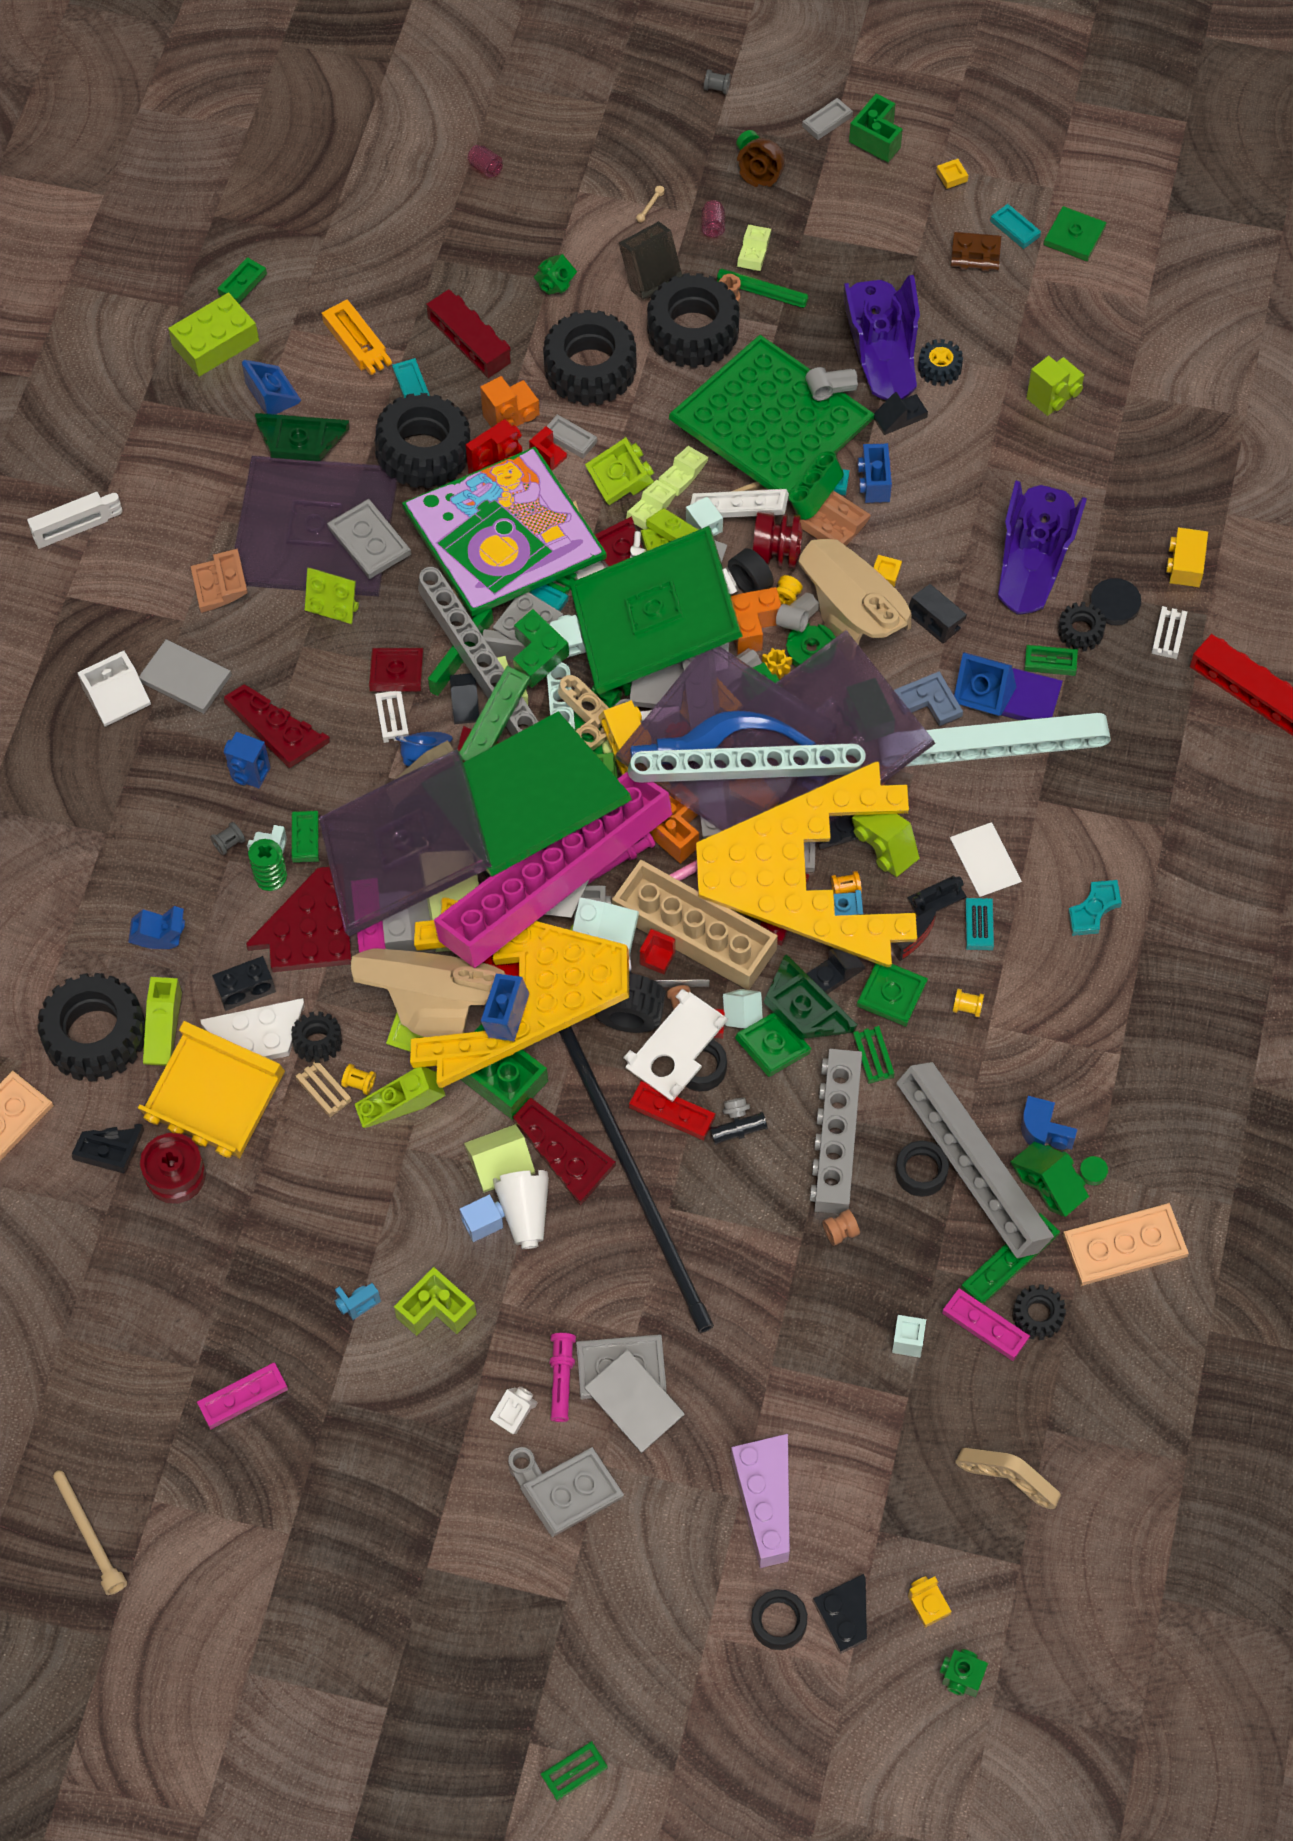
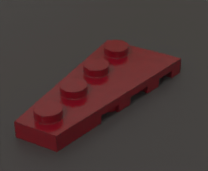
M245 684L224 696V703L261 741L265 742V745L288 768L293 767L330 743L328 735L323 732L319 734L312 729V725L304 720L302 722L291 716V712L284 708H277L271 704L270 699Z

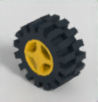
M937 339L932 340V345L928 342L925 344V348L922 347L919 354L918 372H920L921 378L925 377V382L929 383L932 380V385L936 386L937 382H940V386H945V382L950 385L953 383V380H958L962 371L963 353L962 350L959 351L957 344L952 347V341L945 344V339H941L940 343H937Z

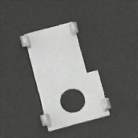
M681 989L675 996L680 1002L638 1053L635 1054L629 1050L623 1057L628 1063L626 1069L672 1102L701 1069L702 1066L695 1061L697 1056L728 1021V1018L684 989ZM661 1056H668L675 1063L672 1073L665 1077L654 1075L651 1069L654 1060Z

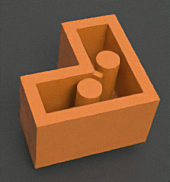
M500 376L480 386L483 417L491 427L503 419H506L511 425L519 426L534 420L536 416L540 415L539 400L524 380L509 387L503 377Z
M776 587L731 595L743 637L734 640L737 655L748 648L750 650L753 649L755 652L762 651V628L777 625L776 616L781 602Z
M680 783L669 793L672 815L650 831V834L658 845L681 864L696 850V843L699 842V832L689 824L699 815V799Z

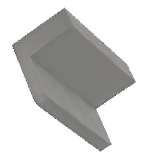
M486 629L483 631V638L496 657L506 656V660H513L515 656L526 648L520 641L511 640L498 631Z

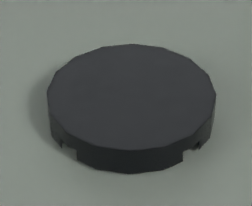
M1109 578L1101 581L1094 587L1090 603L1094 605L1093 610L1099 608L1101 610L1100 615L1104 613V621L1107 624L1123 625L1137 617L1141 607V595L1137 587L1129 581L1120 578Z

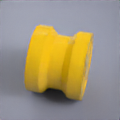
M784 575L778 580L777 591L781 605H791L797 599L796 595H799L803 589L802 584L794 577Z

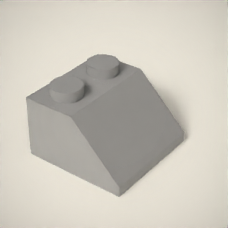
M408 892L380 895L386 949L424 953L436 951L435 949L416 950L414 946L415 922L430 920L427 899Z

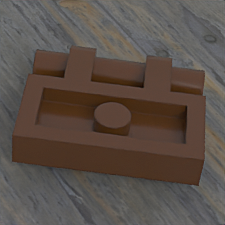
M954 232L951 266L960 267V270H967L968 268L982 269V272L999 270L1002 236Z

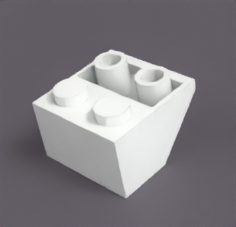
M125 651L119 652L78 672L82 688L105 727L151 705L140 678Z

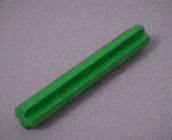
M726 269L718 271L717 282L726 274H734L741 281L739 289L805 308L808 303V294Z

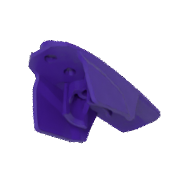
M908 275L898 291L895 290L892 284L882 280L858 282L851 288H849V283H844L845 311L856 351L872 394L887 400L893 393L897 392L901 399L906 398L917 388L914 350L920 312L914 275ZM873 308H875L876 314H872Z
M1015 481L1005 521L1007 533L998 598L1014 613L1026 614L1044 608L1067 548L1075 539L1087 498L1082 497L1077 507H1075L1074 499L1066 491L1043 485L1029 488L1023 495L1021 482ZM1043 516H1047L1046 523L1041 522Z

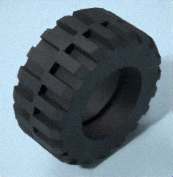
M685 273L682 274V277L674 276L670 278L668 283L663 282L658 286V290L653 292L651 300L648 302L647 332L650 344L654 346V350L658 355H664L665 360L670 363L674 361L676 365L682 367L684 365H690V368H697V365L705 367L711 365L712 361H720L724 358V354L728 355L733 350V346L738 340L740 307L736 300V295L731 289L728 290V286L724 282H717V278L710 275L709 277H704L702 273H696V275ZM686 313H700L710 317L713 321L700 328H687L677 324L674 319Z
M584 310V313L579 314L574 312L570 314V317H563L558 320V325L554 324L550 328L549 334L545 337L543 347L545 376L550 387L556 390L557 394L562 398L568 397V401L573 403L577 401L582 402V405H589V403L599 405L603 404L605 400L610 402L616 399L617 394L622 395L627 390V386L629 387L632 384L637 368L636 342L634 341L632 331L628 330V326L623 321L618 322L616 316L612 314L607 316L605 312L599 310L597 313L591 312V310ZM583 350H598L610 356L605 362L594 366L580 365L570 359L574 354Z
M414 393L407 394L406 398L403 399L399 397L393 401V405L389 403L377 419L375 455L378 459V464L383 470L386 469L387 475L392 479L394 477L397 478V482L403 485L408 483L414 488H418V486L432 488V485L435 484L438 486L444 485L446 480H453L465 468V463L467 462L466 444L470 442L468 419L458 406L454 407L453 402L448 399L446 401L442 400V397L439 395L428 396V393H420V395L414 396ZM415 434H426L439 439L441 443L431 447H418L409 444L404 439Z
M88 973L80 974V978L75 980L72 977L64 980L65 985L62 987L57 985L52 989V997L46 996L42 1003L45 1009H40L38 1014V1033L49 1060L54 1066H58L60 1072L65 1075L71 1073L73 1079L80 1081L83 1080V1077H87L88 1081H97V1077L102 1076L106 1080L112 1078V1073L116 1071L119 1073L127 1069L126 1064L128 1062L133 1064L138 1058L136 1051L141 1052L144 1047L145 1018L136 995L132 993L131 988L126 983L120 984L119 979L113 976H109L106 979L103 973H95L93 977H89ZM104 1011L117 1018L113 1030L105 1038L97 1042L79 1043L68 1038L69 1029L74 1021L86 1013Z

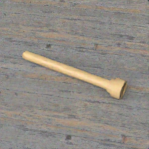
M56 1471L53 1478L102 1572L101 1585L106 1595H112L121 1591L127 1586L123 1573L118 1572L116 1568L112 1567L64 1472Z

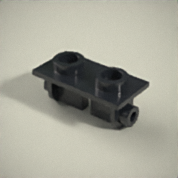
M953 875L907 897L917 915L920 916L932 908L937 912L967 898L961 888L964 886L962 878Z

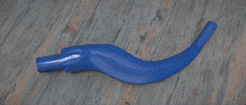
M729 711L706 719L682 737L656 739V744L630 746V755L632 758L634 754L641 751L716 749L733 732L749 728L766 729L782 733L801 746L816 745V743L796 729L773 717L749 711ZM662 762L661 765H662V764H671V763H669V762Z

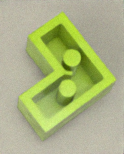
M1047 356L1031 369L1026 399L1048 416L1054 411H1059L1071 397L1075 398L1081 393L1084 374L1064 357L1056 362L1050 356Z
M873 814L854 815L852 817L856 837L860 841H866L873 846L877 855L876 862L884 872L888 871L898 877L920 859L911 823L900 815Z
M435 1267L394 1306L396 1318L416 1336L436 1316L456 1334L476 1316L475 1303Z

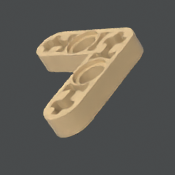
M573 675L563 677L558 686V694L586 722L576 732L580 736L584 733L593 735L595 741L586 743L594 750L607 740L603 728L599 731L601 722L598 716L602 711L609 709V707L578 677ZM566 686L569 688L573 686L575 689L567 690ZM585 701L591 702L595 709L592 711L585 710L581 703Z
M962 1448L955 1461L960 1468L970 1473L1008 1478L1030 1499L1045 1508L1055 1509L1061 1497L1057 1489L1024 1460L1015 1455Z

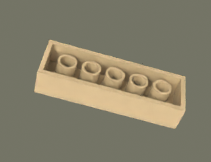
M643 860L638 862L612 899L613 905L639 911L636 928L647 934L653 929L675 938V950L746 990H750L777 950L778 935L729 908L699 898L697 890Z

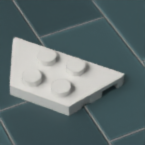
M303 998L202 1019L201 1025L204 1030L270 1060L290 1055L293 1045L291 1029L292 1026H295L294 1022L299 1020L301 1012L304 1011L305 1004Z

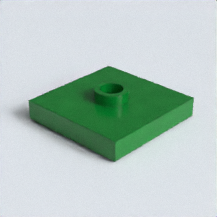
M1063 206L1044 240V246L1088 262L1106 228L1107 222Z
M876 963L858 999L857 1007L907 1027L926 987L928 978L894 964L891 967H885Z
M774 1012L741 1030L735 1037L738 1043L768 1077L809 1055L812 1049L804 1039H800Z

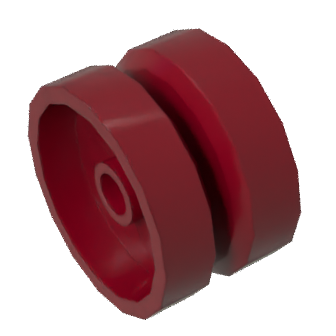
M181 1133L159 1135L147 1143L141 1153L140 1168L148 1190L155 1198L165 1203L178 1204L190 1200L200 1192L205 1183L206 1169L199 1148L191 1138Z

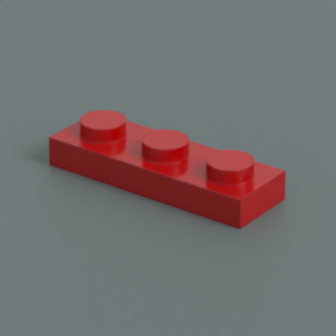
M643 1081L640 1082L629 1103L630 1109L703 1141L715 1120V1113L679 1097H676L672 1102Z

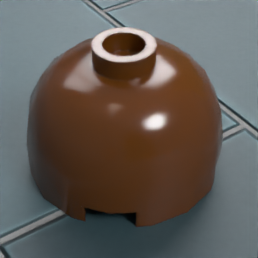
M758 138L750 141L740 150L737 157L741 169L739 171L740 175L747 183L754 187H758V184L770 187L780 178L785 168V156L782 149L770 139Z

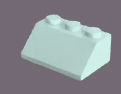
M580 897L572 931L626 944L630 956L639 911Z

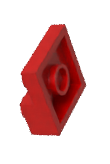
M503 419L467 443L468 474L523 452L522 446L518 442V439L522 437L518 427L511 425L506 419Z

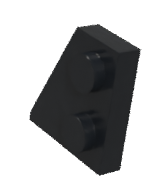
M134 1124V1128L118 1130L117 1127H112L102 1131H83L72 1152V1159L125 1174L142 1137L144 1127L142 1124Z
M864 1574L813 1598V1603L840 1654L867 1641L866 1578Z

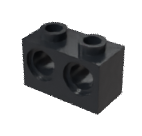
M263 956L212 975L225 1011L276 992L272 976Z

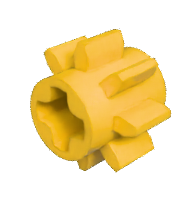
M771 648L768 655H762V662L766 664L772 674L775 673L780 681L785 674L790 675L792 657H786L784 649L781 651Z

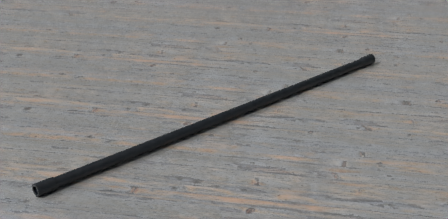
M480 863V865H481V867H482V870H483V872H484L486 878L488 879V878L490 877V874L486 871V869H485V868L483 867V865ZM569 1026L559 1031L560 1036L686 1301L691 1318L699 1333L707 1332L714 1327V1324L696 1292L572 1027Z

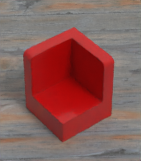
M547 426L529 440V449L536 447L551 471L567 458V453L554 443L553 431Z
M651 929L640 949V965L665 974L675 955V938Z

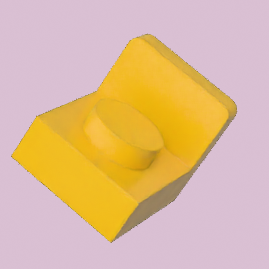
M925 1576L911 1584L912 1588L908 1593V1598L925 1628L951 1615L952 1612L937 1586L938 1580L936 1576L930 1579Z

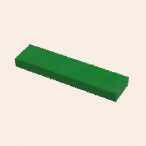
M492 608L475 615L472 619L482 636L484 629L488 630L494 622ZM470 641L464 643L469 647L476 646L475 643ZM454 646L450 648L428 677L430 693L439 696L448 684L450 675H454L464 662Z
M509 666L505 668L457 756L459 759L467 761L495 746L531 680L529 676Z
M1039 1213V1216L1054 1236L1043 1248L1045 1249L1059 1236L1060 1231ZM1006 1243L961 1285V1288L984 1305L1038 1254L1016 1258Z

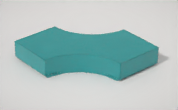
M1118 880L1091 882L1088 898L1083 903L1069 908L1068 915L1072 936L1099 934L1101 918L1110 910L1121 907L1122 902Z

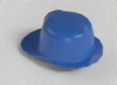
M421 732L395 737L396 740L400 741V753L406 766H410L428 750L447 740L449 742L453 740L451 735L442 732Z

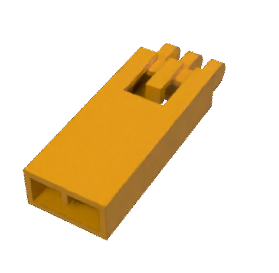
M348 299L322 312L323 323L361 371L366 369L370 375L376 373L373 365L378 371L384 369L381 361L387 367L392 365L390 357L386 354L385 346ZM368 344L372 350L368 351L367 346L363 349L361 348Z

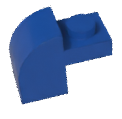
M173 906L163 915L144 909L131 919L128 942L149 949H171L177 947L180 934L185 926V920L183 919L184 909Z
M1028 1096L1021 1122V1132L1027 1144L1031 1145L1035 1141L1042 1145H1045V1143L1051 1144L1056 1149L1072 1150L1077 1129L1050 1122L1055 1102Z

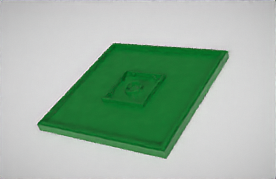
M710 526L569 583L595 689L598 694L743 637Z
M559 711L422 784L426 794L491 877L632 800L630 793Z

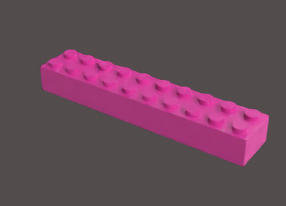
M627 771L618 780L630 793L631 801L493 877L490 876L434 919L439 942L473 968H476L670 817L672 810L669 792L654 782H635L629 777Z

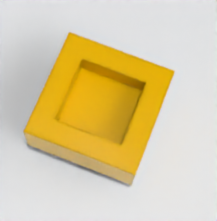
M959 159L937 166L936 173L946 189L968 182V174Z
M878 555L873 568L895 587L902 567V561Z

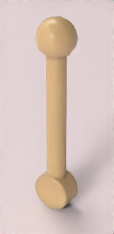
M663 186L655 188V194L642 213L636 216V220L639 223L645 221V215L657 198L664 195Z

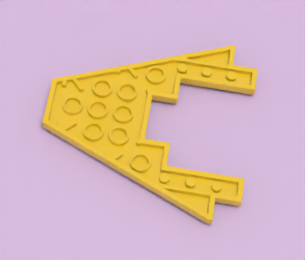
M874 762L697 842L698 897L879 965L891 967L890 943L917 941L916 913L835 916L833 890L806 891L804 842L830 841L829 816L908 813L907 785L881 786L879 762Z
M442 898L441 914L458 901ZM434 920L415 922L414 946L416 950L446 947L439 942ZM535 921L493 954L495 965L519 962V977L523 978L529 991V997L515 1041L488 1038L486 1031L411 1039L410 1063L413 1068L437 1066L436 1083L439 1088H443L629 998V950L627 945Z

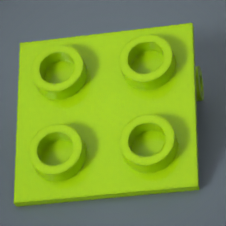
M308 568L305 611L352 624L353 611L357 612L359 602H356L354 599L356 581Z

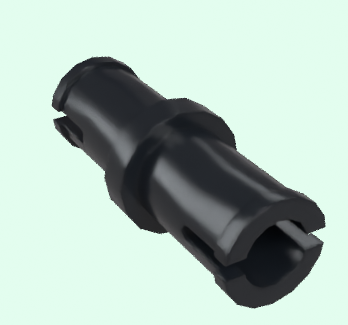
M760 1112L743 1119H739V1117L733 1118V1122L711 1127L710 1131L716 1145L736 1137L739 1139L745 1138L744 1135L768 1129L764 1113Z

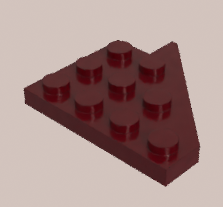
M344 865L317 868L246 943L247 950L270 949L272 972L350 965L352 954Z

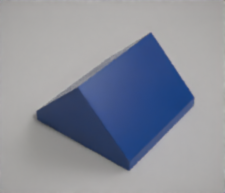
M243 360L242 368L245 383L265 414H278L300 403V397L279 366Z
M964 652L954 694L957 702L963 706L998 716L1002 715L1017 687L1012 665Z

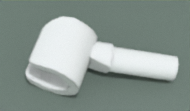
M639 531L634 533V544L630 549V558L646 552V549L640 548L641 533Z

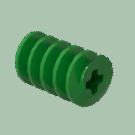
M270 839L255 841L248 851L254 879L262 890H278L285 884L287 879L282 849L278 843Z

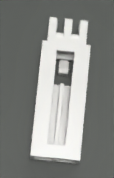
M98 492L29 518L27 521L38 549L108 522V519L122 513V507L117 493H111L100 498Z

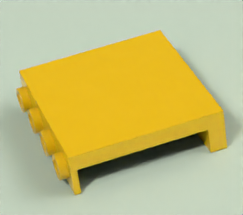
M183 1021L179 1029L182 1034L179 1043L146 1105L139 1104L138 1109L144 1114L143 1119L158 1126L159 1122L168 1125L167 1130L172 1133H185L192 1137L194 1143L206 1148L207 1144L216 1148V1153L230 1159L231 1155L240 1159L285 1070L275 1061Z

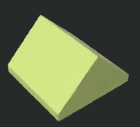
M516 1124L464 1143L483 1193L495 1189L493 1179L500 1180L501 1175L529 1170L531 1175L535 1174L525 1138Z

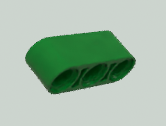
M833 451L820 453L789 494V500L796 515H800L801 520L810 519L818 512L844 475L838 458Z

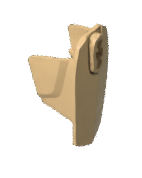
M817 539L809 542L800 555L798 563L815 584L821 617L825 626L834 633L837 647L849 662L855 659L859 641L863 634L871 638H883L903 627L906 630L911 629L912 615L906 601L871 565L838 540Z
M373 948L352 956L351 961L353 981L387 989L396 1007L401 1024L406 1026L411 1032L422 1037L464 1033L470 1005H486L496 973L505 974L503 970L485 963H481L476 968H473L462 958L404 950Z

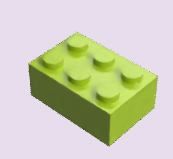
M229 292L168 328L173 348L198 377L259 341L256 323Z

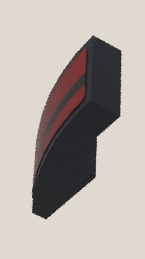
M934 908L916 917V942L895 943L894 955L899 961L914 952L931 932L936 917V910Z

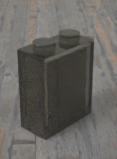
M659 221L619 242L630 289L642 300L651 298L653 292L658 290V286L663 282L668 283L669 279L674 276L682 277L672 232Z

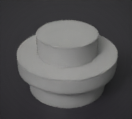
M736 1098L725 1101V1108L722 1110L723 1114H729L730 1118L746 1115L745 1110L750 1109V1105L746 1104L745 1098Z

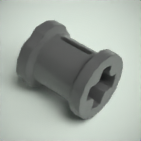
M708 69L704 81V90H718L727 95L731 74H717Z
M234 822L229 823V827L219 834H212L210 836L213 845L221 855L227 854V850L238 842H245L243 833Z

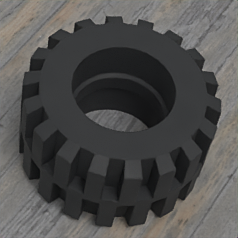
M629 973V998L594 1014V1016L601 1023L616 1030L631 1033L653 1031L661 1023L666 991L662 985L652 979Z

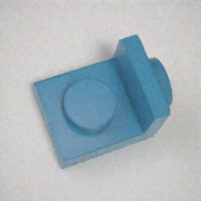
M373 1283L368 1286L359 1287L352 1293L350 1298L346 1296L340 1286L335 1289L337 1299L334 1302L343 1315L348 1313L352 1320L381 1302L379 1292Z

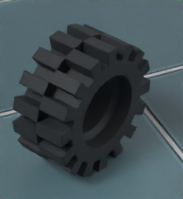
M1076 602L1072 604V608L1067 606L1065 612L1061 613L1058 636H1061L1060 641L1062 643L1066 642V647L1070 648L1072 645L1074 649L1082 647V652H1085L1088 646L1092 650L1096 644L1099 645L1101 643L1106 621H1104V613L1100 615L1101 610L1099 608L1093 610V604L1090 603L1089 607H1086V602H1081L1080 606ZM1082 621L1088 623L1092 629L1088 632H1079L1072 627V624Z
M318 1011V1016H314V1012H309L310 1017L308 1018L305 1014L300 1016L301 1021L296 1020L294 1022L295 1026H292L291 1029L295 1053H298V1057L300 1059L305 1057L306 1062H311L314 1059L315 1063H320V1058H323L324 1062L328 1061V1055L334 1058L336 1051L339 1052L342 1045L338 1020L336 1018L332 1019V1015L329 1013L324 1017L323 1012ZM317 1033L327 1035L318 1041L307 1039L309 1036Z
M1039 1284L1038 1288H1035V1285H1031L1029 1290L1023 1289L1021 1295H1018L1012 1315L1013 1320H1016L1015 1326L1030 1334V1339L1034 1340L1035 1336H1039V1340H1044L1045 1336L1051 1338L1054 1332L1058 1333L1063 1324L1066 1309H1064L1065 1302L1060 1300L1061 1295L1059 1292L1053 1293L1054 1288L1050 1286L1046 1290L1042 1284ZM1042 1303L1048 1307L1050 1317L1042 1322L1035 1321L1030 1317L1028 1308L1032 1304Z

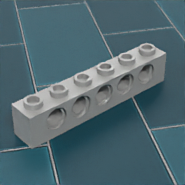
M829 1049V1057L823 1058L821 1074L827 1075L826 1083H821L819 1099L825 1101L824 1109L818 1108L817 1125H822V1134L816 1133L815 1150H820L819 1159H814L812 1176H818L817 1185H811L810 1201L815 1202V1212L840 1214V1212L849 1209L862 1052ZM841 1077L847 1082L840 1084L835 1082L834 1079ZM839 1102L842 1103L845 1107L837 1109L834 1108L832 1104ZM836 1127L841 1129L842 1133L833 1134L829 1130ZM829 1153H836L840 1158L832 1160L827 1155ZM832 1178L835 1179L838 1182V1184L828 1185L825 1183V1180Z

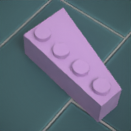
M788 1434L731 1447V1460L759 1566L763 1568L788 1562L790 1552Z

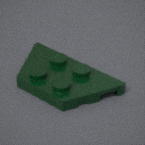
M255 413L256 424L271 458L320 462L350 428L349 420Z
M788 955L783 957L764 1003L800 1039L853 1033L857 1028V1024Z

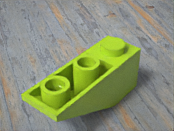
M150 977L146 1004L143 1064L166 1066L173 1054L182 996L178 978Z
M426 1067L415 1068L355 1103L354 1105L362 1127L367 1128L424 1109L446 1096L444 1089L439 1088L436 1083L437 1072Z

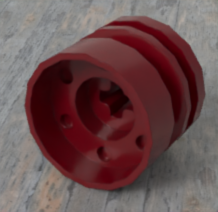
M757 512L753 551L757 552L768 566L772 555H777L778 567H783L784 556H789V568H795L802 545L803 530L800 515H794L793 525L787 526L788 514H784L781 524L776 525L774 513Z

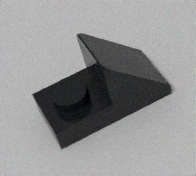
M897 392L893 393L874 413V420L883 435L928 417V411L917 394L902 400Z
M472 673L450 675L454 725L476 723L479 718L476 679Z
M839 949L829 950L828 959L809 971L807 975L826 994H829L865 970V966L857 956Z

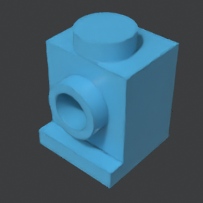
M855 890V893L834 894L835 916L863 915L861 890Z

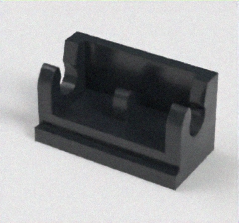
M931 584L913 595L908 606L911 610V618L942 644L961 629L958 624L962 623L967 616L964 611Z

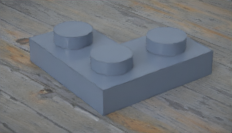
M940 671L893 690V696L904 715L928 706L939 726L963 716V710Z

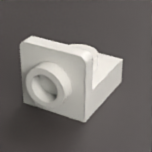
M523 1387L507 1389L490 1419L510 1433L517 1434L528 1413L536 1407L538 1402L532 1399L533 1394Z

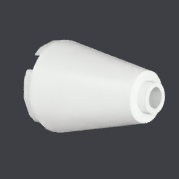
M529 1170L501 1175L500 1180L493 1179L495 1191L515 1244L521 1245L522 1249L537 1248L538 1242L543 1241L549 1182L548 1172L544 1170H538L539 1176H532Z

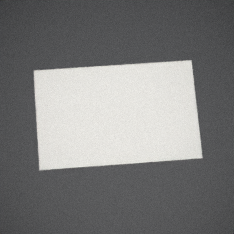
M992 822L950 837L979 897L1022 882Z

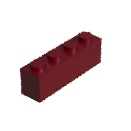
M448 289L426 304L428 319L487 378H490L511 363V349L505 340L499 339L490 325H485L480 320L477 312L470 310L459 295H455Z

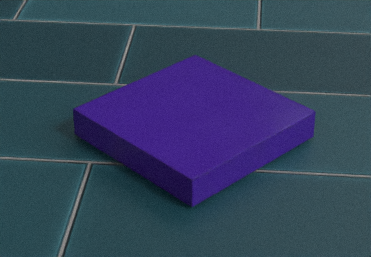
M1013 668L1017 687L1002 716L1021 721L1052 718L1063 681Z

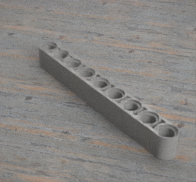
M434 567L424 568L419 575L418 591L489 699L495 688L491 684L498 683L504 668L442 573ZM431 580L436 584L427 585L425 581ZM446 601L449 605L442 606L438 602ZM459 621L463 625L454 626L451 624V622ZM470 641L475 643L476 646L469 647L464 643ZM485 662L489 667H481L478 663ZM523 697L519 700L506 724L512 736L522 731L518 725L526 724L530 727L538 722Z

